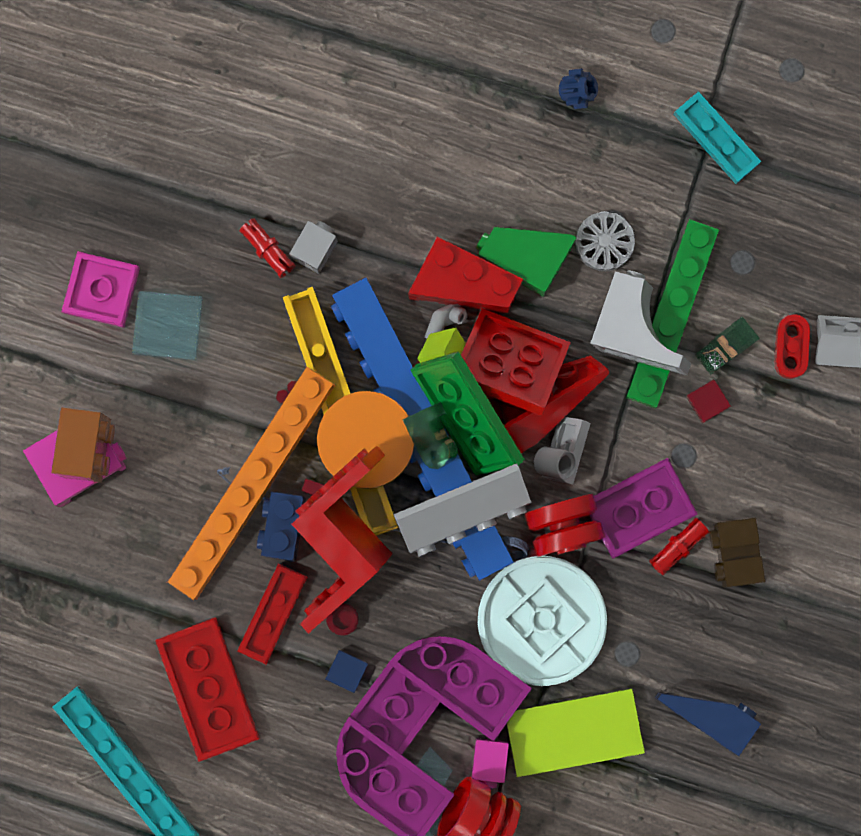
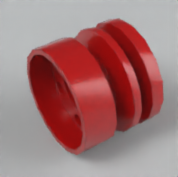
M469 776L464 778L453 791L454 796L441 815L437 836H513L518 825L521 805L513 798H506L502 792H496L491 796V789L488 785Z

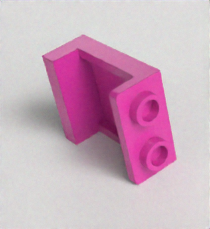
M57 431L26 448L23 452L53 504L57 507H63L72 501V497L98 482L63 478L51 473ZM119 443L108 444L106 456L110 457V468L108 475L103 476V479L118 470L123 471L126 469L123 460L127 459Z

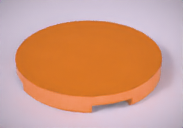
M371 391L354 392L333 403L324 414L317 434L320 458L326 469L333 476L364 448L368 453L375 446L381 449L385 456L352 486L361 489L378 488L400 476L412 457L415 444L413 426L405 410L392 398Z

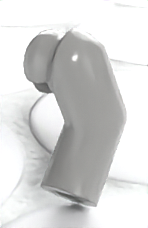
M449 304L437 309L431 317L424 338L427 339L431 333L443 331L446 326L451 324H462L467 318L466 310L458 304Z

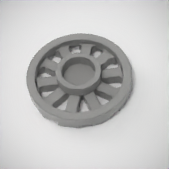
M603 211L589 216L581 223L576 234L575 246L580 259L587 266L598 271H612L623 266L631 257L635 246V236L633 228L625 218L617 213ZM607 218L613 219L609 229H607ZM593 220H600L601 230L593 223ZM619 224L625 227L624 230L614 233ZM588 227L595 235L584 233V228ZM628 236L630 241L624 242L618 239ZM587 240L592 243L582 246L580 241ZM616 247L626 249V255H622ZM595 250V253L592 256V258H587L585 254L589 251ZM611 253L618 260L615 264L611 263ZM600 255L604 256L603 265L597 263Z

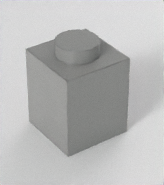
M308 221L289 253L292 260L320 274L338 242L333 234L335 230L321 221H318L316 225Z

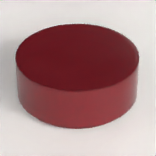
M342 603L326 618L328 628L333 633L344 636L352 633L357 628L359 616L353 606Z

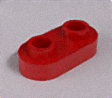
M792 314L784 317L776 328L774 365L777 373L786 379H795L801 376L808 367L810 326L807 320L800 315ZM788 327H794L797 330L796 337H790L787 334ZM786 358H792L795 361L794 369L786 367Z

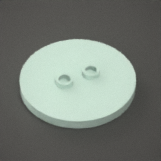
M534 556L510 564L492 579L480 602L478 630L481 643L490 658L526 684L550 686L573 679L592 664L605 640L607 613L598 587L582 569L560 558Z

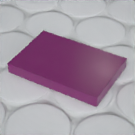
M666 458L595 495L597 511L590 515L592 521L597 520L602 523L606 537L602 541L613 559L698 515L669 459Z

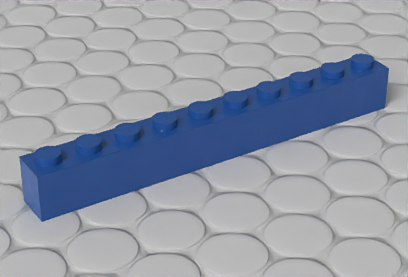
M367 278L333 294L335 304L330 307L338 322L343 320L346 322L350 331L345 333V336L353 351L359 348L364 357V360L359 363L366 377L370 378L373 376L379 386L374 389V392L392 398L405 410L410 418L415 437L414 450L410 462L411 464L416 461L418 462L422 473L418 474V478L425 491L427 492L432 489L435 497L471 483L472 481L458 454L448 458L449 450L446 444L443 443L445 440L450 439L448 434L440 440L436 439L434 432L438 431L440 433V430L444 427L433 406L411 373L410 369L413 367ZM476 526L465 531L466 538L452 543L455 549L462 547L467 557L462 560V563L470 578L476 575L479 581L514 563L495 526L480 532Z

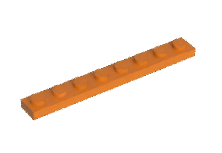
M306 367L169 579V584L192 600L198 599L336 386L334 383L313 369Z

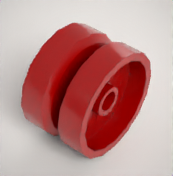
M593 494L561 501L525 513L529 530L538 531L550 528L551 531L534 539L533 545L537 557L556 552L558 555L587 547V543L606 538L600 521L594 520L580 524L579 519L593 515L597 511Z

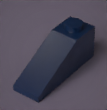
M657 693L655 699L737 756H740L761 725V723L754 719L757 713L742 703L736 707L730 703L665 693Z

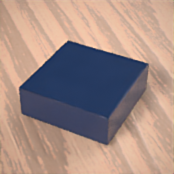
M339 650L325 680L355 693L368 663Z

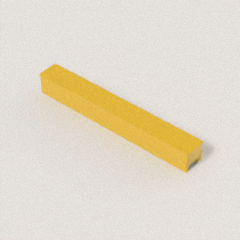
M310 287L306 291L292 296H284L283 300L306 366L336 385L321 407L323 414H325L333 403L351 393L313 287ZM384 486L372 489L350 488L360 519L376 536L398 528Z

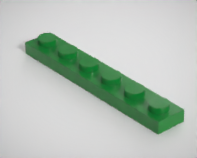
M690 219L687 222L652 322L654 332L661 344L675 353L677 352L719 229ZM638 362L626 398L656 409L670 371Z

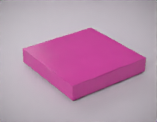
M77 251L61 312L125 328L140 267Z

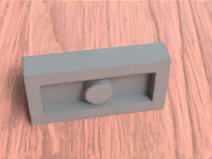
M818 315L816 324L818 345L815 363L817 365L861 368V318Z

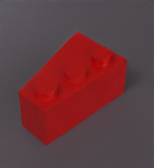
M437 237L408 295L410 300H424L445 305L458 304L468 308H483L488 311L508 313L522 286L523 279Z

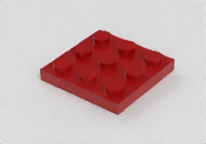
M482 308L461 356L484 394L542 416L571 342Z

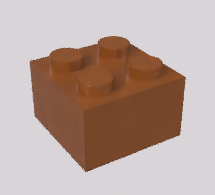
M61 407L51 473L63 478L102 483L103 476L108 475L110 468V457L106 456L107 445L113 443L115 425L111 424V419L101 412Z

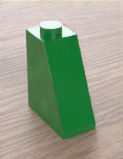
M494 227L490 235L486 232L483 234L476 249L480 251L478 257L522 278V286L544 297L574 246L576 237L571 234Z

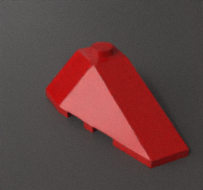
M591 355L562 364L542 416L486 395L520 453H523L544 438L609 375V370Z

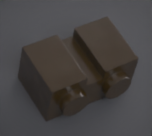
M756 518L713 524L714 530L710 531L709 536L712 550L717 549L719 562L714 563L716 581H722V588L766 582L762 556H760L759 550L760 541Z

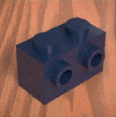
M271 492L270 499L265 498L262 517L267 518L265 530L259 531L257 549L262 550L261 556L296 562L300 533L291 524L299 517L295 511L306 502L305 497Z

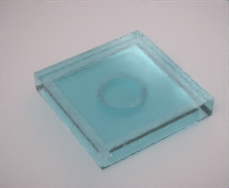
M139 291L132 354L196 361L203 298L200 296Z

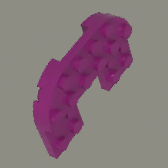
M437 636L411 643L400 650L389 661L344 723L337 743L336 756L339 776L345 790L357 805L398 836H425L451 801L454 793L404 757L402 754L440 702L494 741L532 688L480 649L466 641L452 637Z

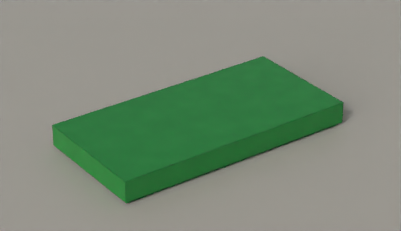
M459 351L418 363L410 369L475 475L502 470L514 464L519 466L525 460Z

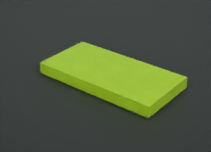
M632 689L519 709L514 712L507 722L517 777L645 753Z

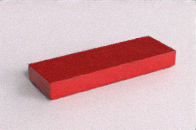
M278 563L237 652L265 665L268 664L306 583L307 576Z

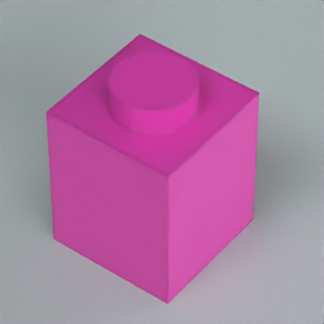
M476 738L471 777L488 785L490 788H497V782L504 783L509 743L507 741Z

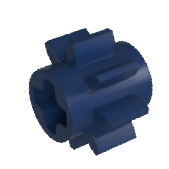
M582 68L569 70V76L562 77L559 84L561 99L566 102L567 106L573 105L574 109L588 108V102L594 101L598 94V83L595 77L590 72H584Z

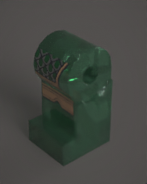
M741 316L695 354V356L708 373L712 375L755 344L760 338Z
M441 402L403 419L423 462L432 469H439L455 460L458 453L456 443L447 436L439 418L446 414Z

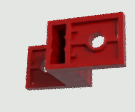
M375 446L369 453L365 448L361 450L295 511L299 517L291 525L339 576L328 589L325 588L312 600L313 602L304 610L307 616L300 625L308 634L370 580L393 554L341 498L385 456L378 446Z

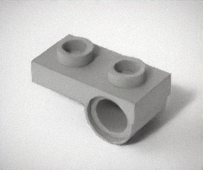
M564 417L556 426L551 446L542 447L537 451L534 458L536 472L542 475L543 478L573 485L591 423L581 419Z

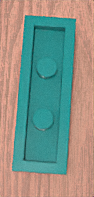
M699 91L674 112L673 115L735 184L761 163V160Z

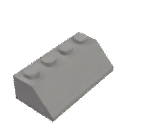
M514 464L394 514V517L410 554L417 552L418 557L436 550L435 543L447 539L448 544L466 538V530L477 526L480 532L497 525L495 518L507 514L508 518L511 519L526 513L525 506L529 505L531 500L518 464Z

